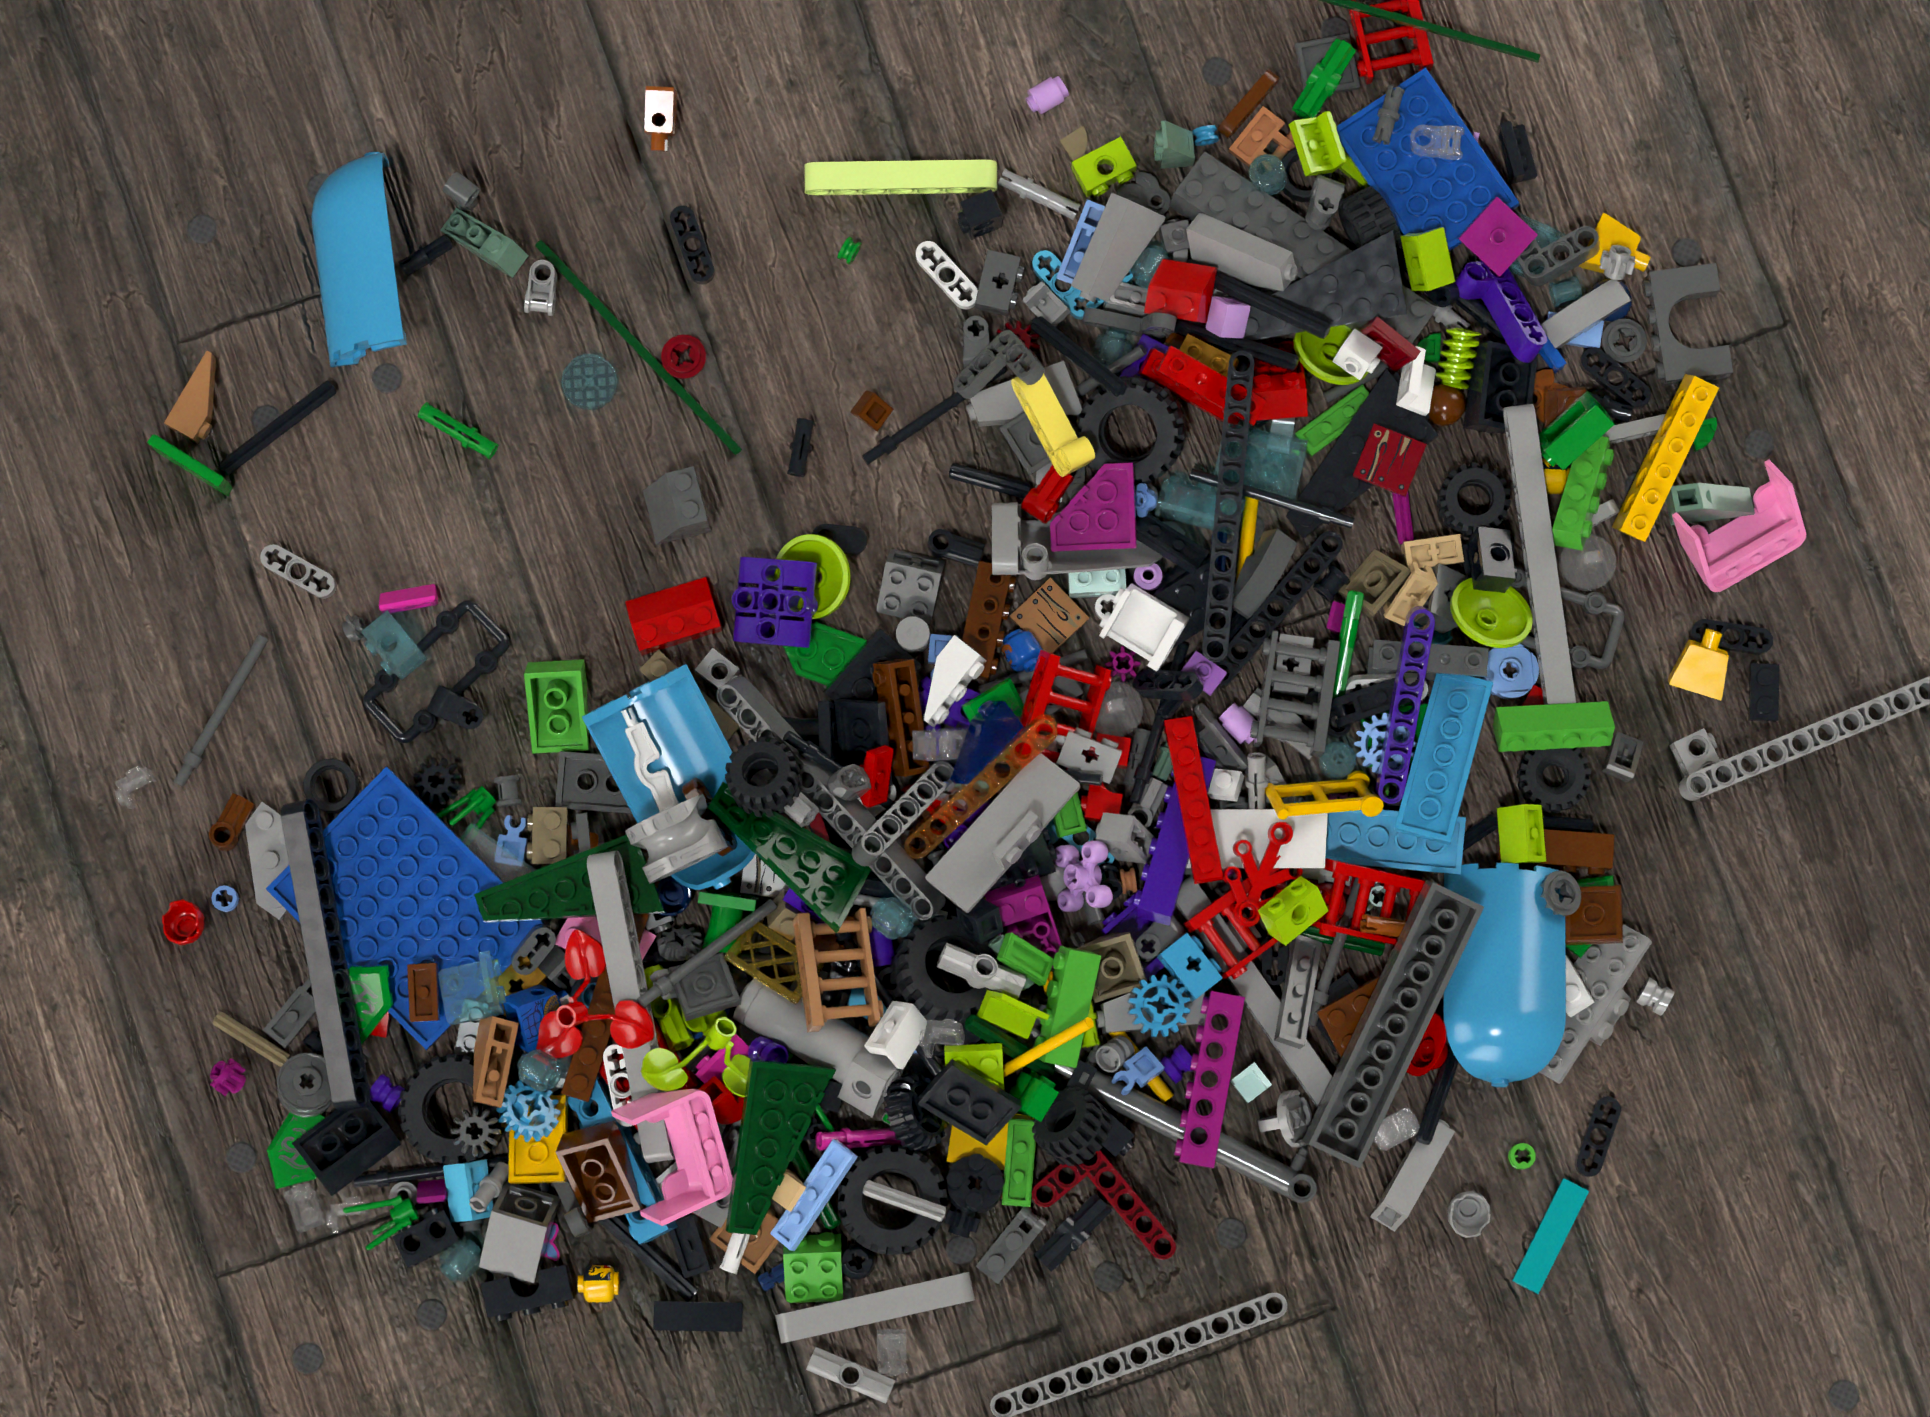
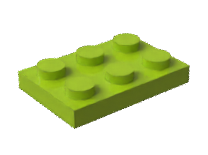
M1002 1043L944 1046L945 1066L953 1059L1004 1090Z

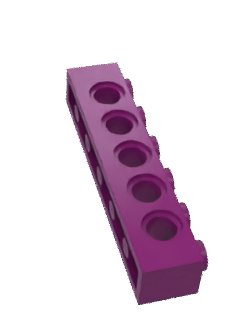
M1210 991L1209 997L1203 996L1200 1013L1205 1014L1204 1025H1198L1195 1042H1200L1198 1054L1193 1053L1190 1070L1195 1071L1193 1082L1188 1081L1185 1098L1190 1099L1188 1111L1182 1110L1180 1127L1185 1129L1183 1139L1177 1138L1174 1155L1179 1156V1163L1214 1168L1245 997ZM1213 1016H1224L1227 1020V1027L1222 1031L1214 1029L1211 1024ZM1217 1043L1222 1049L1220 1058L1212 1059L1208 1057L1206 1053L1208 1044ZM1211 1071L1216 1075L1217 1082L1214 1087L1208 1088L1202 1084L1201 1075L1204 1072ZM1204 1099L1210 1102L1212 1110L1209 1115L1201 1116L1197 1113L1196 1103L1199 1100ZM1201 1128L1205 1131L1206 1141L1203 1144L1198 1145L1192 1142L1190 1134L1193 1129Z

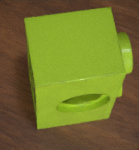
M1121 137L1071 162V170L1086 198L1091 195L1098 197L1109 190L1108 186L1116 182L1123 184L1134 177L1133 173L1136 172L1137 167ZM1102 164H1107L1111 166L1113 171L1108 175H1102L1098 172L1097 168Z
M1300 876L1274 898L1270 899L1258 912L1269 935L1286 946L1326 914L1328 908L1318 887Z

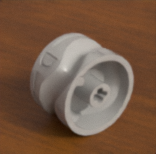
M703 794L657 813L625 831L631 845L648 851L649 858L647 864L642 869L649 884L682 871L728 847L714 819L705 820L701 817L707 808L706 799Z

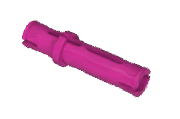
M842 1128L836 1132H817L816 1147L819 1151L826 1150L833 1139L840 1141L849 1150L857 1147L901 1145V1140L895 1139V1133L890 1131V1128L851 1131L849 1128Z

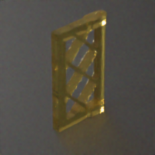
M758 922L743 933L726 953L725 960L742 969L794 1005L802 998L800 974L798 973L796 962L798 960L796 945L762 923ZM756 931L769 941L752 944L751 937ZM773 945H778L792 954V956L775 959ZM770 946L772 960L755 963L753 949ZM750 949L752 963L748 964L737 957L742 950ZM793 961L796 975L779 978L776 964ZM819 963V966H816L817 975L823 969V963ZM773 965L776 979L769 978L758 971L756 967ZM797 980L798 984L793 993L780 985L782 982Z

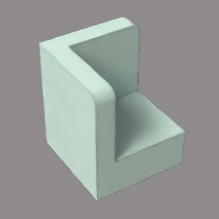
M1255 1062L1230 1081L1247 1104L1272 1085Z

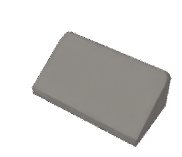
M1121 282L1108 302L1104 301L1103 310L1142 319L1149 315L1144 313L1148 288Z

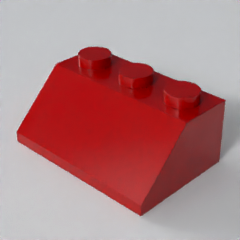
M706 577L625 601L641 656L655 652L658 649L662 650L722 631Z

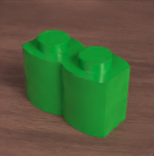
M1030 1070L1028 1074L1021 1071L1009 1094L1021 1100L1020 1112L1042 1122L1059 1092L1054 1090L1056 1086L1054 1082Z

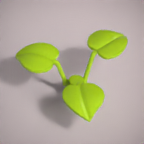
M724 1010L689 1021H685L682 1012V1018L687 1028L694 1032L703 1031V1035L706 1036L705 1040L682 1062L678 1063L675 1054L664 1048L652 1049L643 1058L640 1070L642 1077L651 1086L659 1090L676 1091L681 1089L688 1080V1076L682 1067L686 1066L707 1045L713 1050L726 1048L724 1063L728 1067L722 1072L723 1082L733 1094L745 1097L750 1058L738 1054L730 1060L731 1048L734 1046V1043L730 1040L736 1033V1026L728 1019Z

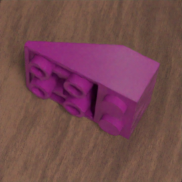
M1039 875L1025 879L1026 884L1023 887H1016L1012 883L988 891L985 894L987 901L999 907L1004 932L998 935L1003 934L1005 937L1006 933L1012 932L1054 959L1062 944Z

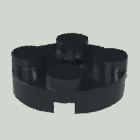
M980 1154L964 1157L954 1163L949 1170L946 1179L947 1196L951 1203L961 1211L967 1213L968 1211L977 1213L987 1212L995 1207L1001 1198L1004 1186L1002 1173L994 1162ZM969 1180H980L981 1189L972 1188L970 1190L968 1188L970 1185Z

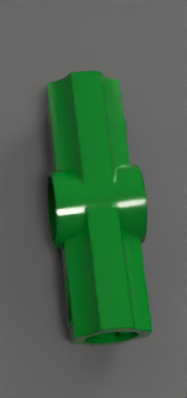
M1336 38L1321 63H1317L1306 81V87L1292 108L1302 119L1316 117L1326 99L1333 95L1343 77L1341 75L1356 53L1351 44Z

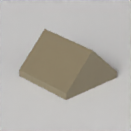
M1374 549L1349 578L1350 583L1343 585L1339 593L1347 598V593L1350 590L1364 593L1361 612L1372 620L1409 577L1411 570Z
M1130 932L1107 933L1077 948L1101 955L1093 991L1095 1003L1132 992L1131 990L1134 987L1141 989L1139 981L1142 979L1148 983Z

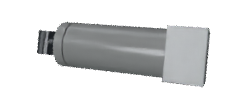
M729 965L728 968L741 1000V1005H738L734 1011L733 1019L759 1035L769 1038L774 1043L784 1046L789 1053L809 1065L835 1068L836 1072L833 1079L843 1084L838 1097L873 1117L884 1103V1097L887 1096V1089L890 1087L891 1082L902 1076L904 1068L897 1069L885 1055L869 1053L864 1046L869 1036L839 1018L827 1019V1022L824 1023L819 1032L807 1033L802 996L762 972L749 982L747 974L740 967Z

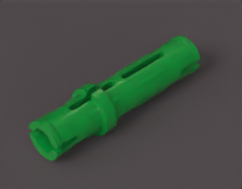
M428 402L424 403L418 413V418L425 420L440 431L460 441L464 448L468 449L470 447L486 456L489 460L498 449L499 444L479 434L478 429L467 427L431 406ZM437 417L445 421L446 423L450 424L451 426L455 427V429H452L449 426L438 421ZM463 432V433H465L466 435L472 437L473 439H475V440H477L478 442H480V444H477L476 442H474V441H472L471 439L465 437V436L462 435L461 433Z

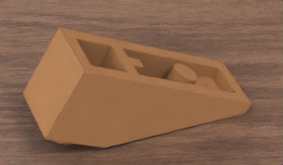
M209 351L205 352L164 422L169 429L196 444L201 439H206L212 428L210 423L213 414L216 358Z
M494 1016L480 1020L474 1046L473 1101L498 1108L502 1107L519 1023Z

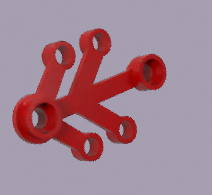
M1276 822L1269 827L1268 838L1270 841L1258 869L1251 853V843L1247 840H1238L1234 843L1233 852L1241 858L1251 884L1248 895H1246L1241 884V871L1239 868L1228 866L1222 871L1223 880L1230 884L1236 900L1232 912L1233 918L1242 927H1251L1257 924L1260 920L1258 910L1284 889H1278L1274 892L1273 897L1259 901L1263 890L1287 880H1296L1302 876V868H1296L1297 874L1294 877L1289 874L1290 868H1284L1269 875L1281 845L1289 843L1293 837V830L1286 822ZM1277 828L1282 831L1280 839H1277L1274 834ZM1241 843L1246 846L1244 854H1241L1238 850ZM1231 869L1236 874L1233 880H1230L1227 875ZM1245 907L1250 910L1248 918L1242 915V910Z

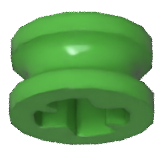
M1525 1143L1513 1146L1508 1153V1160L1511 1166L1520 1170L1532 1166L1536 1157L1534 1149ZM1516 1150L1520 1152L1526 1150L1529 1153L1526 1156L1529 1158L1527 1163L1525 1161L1518 1163L1515 1160L1518 1155H1515Z

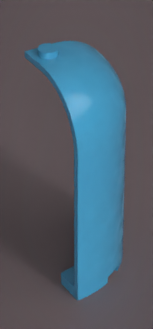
M369 152L364 154V157L342 165L325 179L314 199L311 216L331 368L359 364L360 358L366 356L365 350L370 347L372 351L376 352L386 348L407 345L406 333L402 327L385 196L383 167H389V161L385 153Z
M687 664L629 691L630 698L625 694L582 716L637 824L660 812L650 789L642 784L634 769L635 754L625 733V729L628 726L621 713L622 710L626 709L628 713L627 708L632 707L638 723H644L651 740L660 754L658 759L647 765V771L649 773L661 770L668 772L678 803L686 801L682 786L695 777L704 783L712 799L722 782L727 784L725 780V774L727 773L725 767L726 763H732L729 758L732 751ZM731 831L737 845L735 850L725 856H720L717 853L671 876L677 882L690 889L702 890L714 886L717 890L731 882L729 877L746 867L755 856V853Z
M1476 863L1462 865L1461 875L1444 873V888L1484 906L1444 991L1446 1035L1450 1047L1461 1066L1472 1076L1491 1082L1493 1087H1507L1509 1082L1524 1080L1540 1072L1554 1057L1563 1038L1566 1022L1565 916L1554 915L1551 908H1545L1547 904L1545 898L1540 897L1543 894V888L1540 885L1545 881V876L1554 871H1559L1556 869L1535 866L1534 871L1519 869V864L1496 863V868L1479 869V864ZM1560 889L1555 890L1556 893L1559 894V899L1564 898V896L1560 894Z

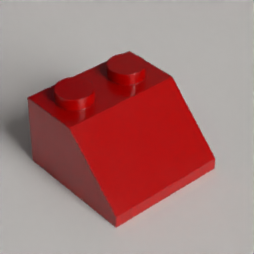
M1162 259L1149 283L1144 313H1165L1176 316L1177 319L1207 323L1217 268Z

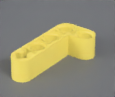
M1044 373L1041 379L1032 385L1025 384L1018 377L1011 380L1012 388L1056 472L1061 477L1088 465L1095 459V452L1090 441L1085 436L1077 437Z

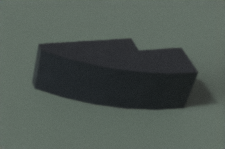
M654 1301L653 1330L742 1332L743 1303Z

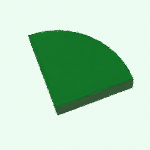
M1441 333L1429 335L1416 345L1426 350L1424 362L1438 363L1440 361Z
M1716 417L1703 421L1692 444L1694 452L1706 447L1713 439L1717 428Z

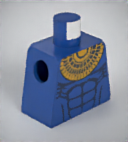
M535 985L502 998L507 1020L519 1023L514 1045L528 1053L533 1052L537 1047L539 1026L543 1017L551 1011H557L560 1006L568 1004V993L564 990L555 993L543 985Z

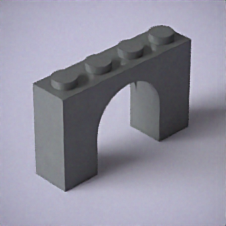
M1712 263L1650 271L1645 277L1646 280L1642 281L1644 297L1649 298L1650 307L1646 309L1648 324H1653L1654 335H1651V348L1653 352L1657 351L1658 362H1655L1656 378L1661 379L1662 386L1681 384L1685 374L1696 376L1704 381L1729 378L1733 373L1729 345L1702 349L1689 348L1674 338L1669 327V314L1672 307L1685 300L1714 297L1720 292L1717 264Z

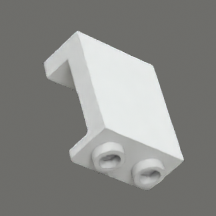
M1131 583L1125 590L1120 588L1113 600L1116 607L1112 613L1107 612L1100 622L1099 626L1103 629L1099 636L1103 639L1109 636L1150 661L1147 666L1158 671L1164 664L1190 618Z

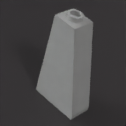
M1111 193L1071 284L1072 287L1081 290L1079 296L1094 303L1096 298L1108 302L1166 217L1131 200Z
M1199 213L1186 229L1192 260L1205 266L1216 267L1218 272L1239 282L1284 291L1291 281L1296 278L1297 266L1294 263L1293 252L1203 213Z
M1064 360L1044 367V375L1068 420H1077L1082 408ZM1011 380L978 392L969 399L970 404L966 405L970 420L976 419L979 427L1004 425L1025 412L1012 388Z
M1172 976L1168 977L1167 982L1170 983L1174 978ZM1177 983L1175 987L1177 989L1181 988ZM1156 987L1147 990L1143 997H1152ZM1168 991V996L1172 1002L1177 1003L1174 995ZM1131 992L1099 1005L1100 1010L1096 1011L1098 1017L1096 1024L1098 1028L1102 1027V1034L1141 1030L1143 1026L1141 1023L1137 1025L1132 1024L1136 1019V1015L1128 1014L1129 1010L1134 1009V1005L1129 1004L1127 1001L1130 998H1135L1136 995ZM1185 992L1181 994L1182 997H1188ZM1205 993L1193 1002L1190 1000L1184 1003V1007L1190 1009V1013L1182 1015L1187 1022L1185 1024L1177 1023L1178 1027L1204 1025L1205 1014L1200 1012ZM1161 999L1155 1003H1150V1005L1157 1008V1013L1163 1009H1168V1007L1161 1004ZM1141 1009L1145 1019L1150 1021V1016L1146 1010ZM1166 1015L1162 1025L1172 1021L1175 1015Z
M1439 1119L1435 1134L1429 1145L1419 1143L1415 1138L1370 1216L1394 1232L1409 1216L1455 1133L1445 1121Z

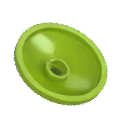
M1346 325L1330 327V332L1324 339L1306 331L1295 333L1293 342L1296 355L1299 357L1301 364L1311 374L1323 381L1337 385H1349L1361 381L1332 362L1343 343L1352 333V329ZM1366 372L1362 379H1364L1369 372Z
M815 534L798 536L784 545L776 559L817 563L814 596L818 601V608L812 619L823 618L833 613L844 601L850 586V567L842 549L831 539ZM777 568L774 573V577L776 580H778L780 577L779 568ZM819 573L822 574L821 582L817 579ZM794 587L793 591L806 592L807 588ZM800 598V600L798 601L799 611L804 606V601L802 598Z
M1472 578L1461 582L1451 596L1450 609L1456 624L1468 637L1482 645L1494 648L1516 646L1528 636L1532 628L1533 619L1530 607L1522 595L1511 586L1505 593L1474 590Z

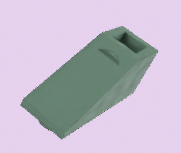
M1161 121L1160 130H1155L1156 137H1154L1153 144L1154 160L1160 161V169L1194 166L1195 154L1192 132L1170 122Z
M458 208L454 210L440 230L511 278L514 277L529 256L512 239Z
M1706 483L1677 485L1671 487L1666 498L1671 526L1675 525L1672 514L1676 512L1686 523L1755 514L1749 487Z

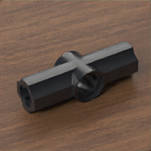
M1094 1194L1075 1214L1072 1213L1054 1231L1055 1234L1034 1255L1052 1272L1072 1251L1075 1252L1092 1235L1091 1232L1112 1210L1100 1197Z

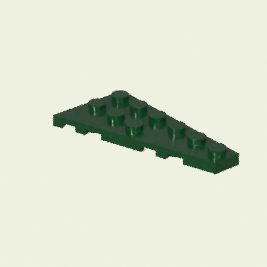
M722 782L708 808L837 934L871 868L857 864L851 854L809 830L801 828L798 824L777 812H773L774 816L768 817L766 813H763L762 817H756L754 812L751 814L746 813L743 807L740 808L736 804L727 786L728 784Z
M627 835L474 894L484 922L597 917L587 869V858L589 855L617 850L623 860L633 915L665 913L655 883L649 884L642 869L647 864L642 848L631 845Z
M750 1059L726 1223V1231L728 1233L757 1234L771 1205L770 1201L778 1185H781L785 1177L784 1173L790 1161L792 1162L804 1138L818 1103L822 1101L825 1094L824 1090L830 1078L832 1079L836 1072L835 1068Z

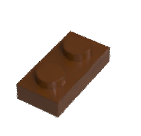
M438 963L407 964L410 1022L439 1021Z

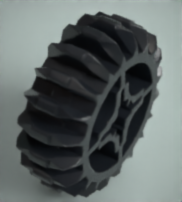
M915 1073L903 1075L891 1082L890 1087L887 1089V1096L884 1097V1101L887 1103L884 1110L888 1114L886 1120L890 1122V1131H894L896 1140H901L902 1147H907L910 1151H925L941 1143V1138L945 1136L944 1129L948 1126L945 1120L917 1104V1097L931 1083V1080L924 1078L922 1074L917 1075Z

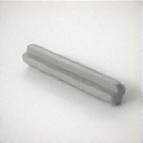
M871 1180L865 1182L863 1194L939 1222L944 1219L946 1213L944 1206Z

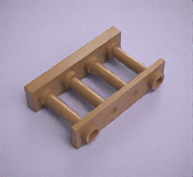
M860 908L854 914V920L844 921L837 932H856L858 948L818 952V949H814L813 938L816 935L835 934V932L826 923L815 924L814 921H810L809 913L797 914L792 921L807 1033L819 1032L824 1023L827 1022V1019L868 1016L869 1027L875 1026L880 1021V1017H883V1004L877 998L869 933L872 932V922L870 916H866L865 908ZM860 960L862 976L822 980L817 975L816 966H819V963ZM864 988L866 1001L864 1005L830 1008L821 1005L820 994H823V991Z

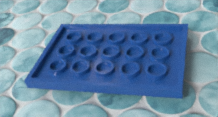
M1425 67L1397 86L1404 89L1405 92L1398 111L1400 114L1399 121L1394 124L1389 145H1384V141H1381V144L1372 140L1379 120L1377 113L1380 108L1382 109L1386 94L1336 127L1345 152L1367 184L1378 191L1384 198L1394 215L1402 235L1425 233L1439 227H1444L1448 250L1451 251L1462 244L1457 238L1495 197H1498L1511 210L1519 206V201Z

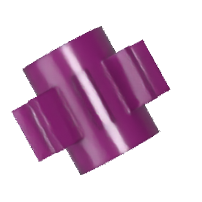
M1121 646L1120 653L1117 655L1112 651L1109 652L1113 662L1105 663V667L1112 668L1111 679L1117 675L1121 677V682L1124 683L1126 676L1136 677V673L1132 669L1133 667H1139L1141 662L1133 660L1134 651L1130 654L1125 653L1124 647ZM1117 660H1128V670L1125 668L1118 670Z
M232 1058L227 1063L219 1061L210 1072V1078L213 1080L210 1085L224 1096L229 1091L233 1094L237 1093L245 1084L246 1077L243 1075L245 1069Z

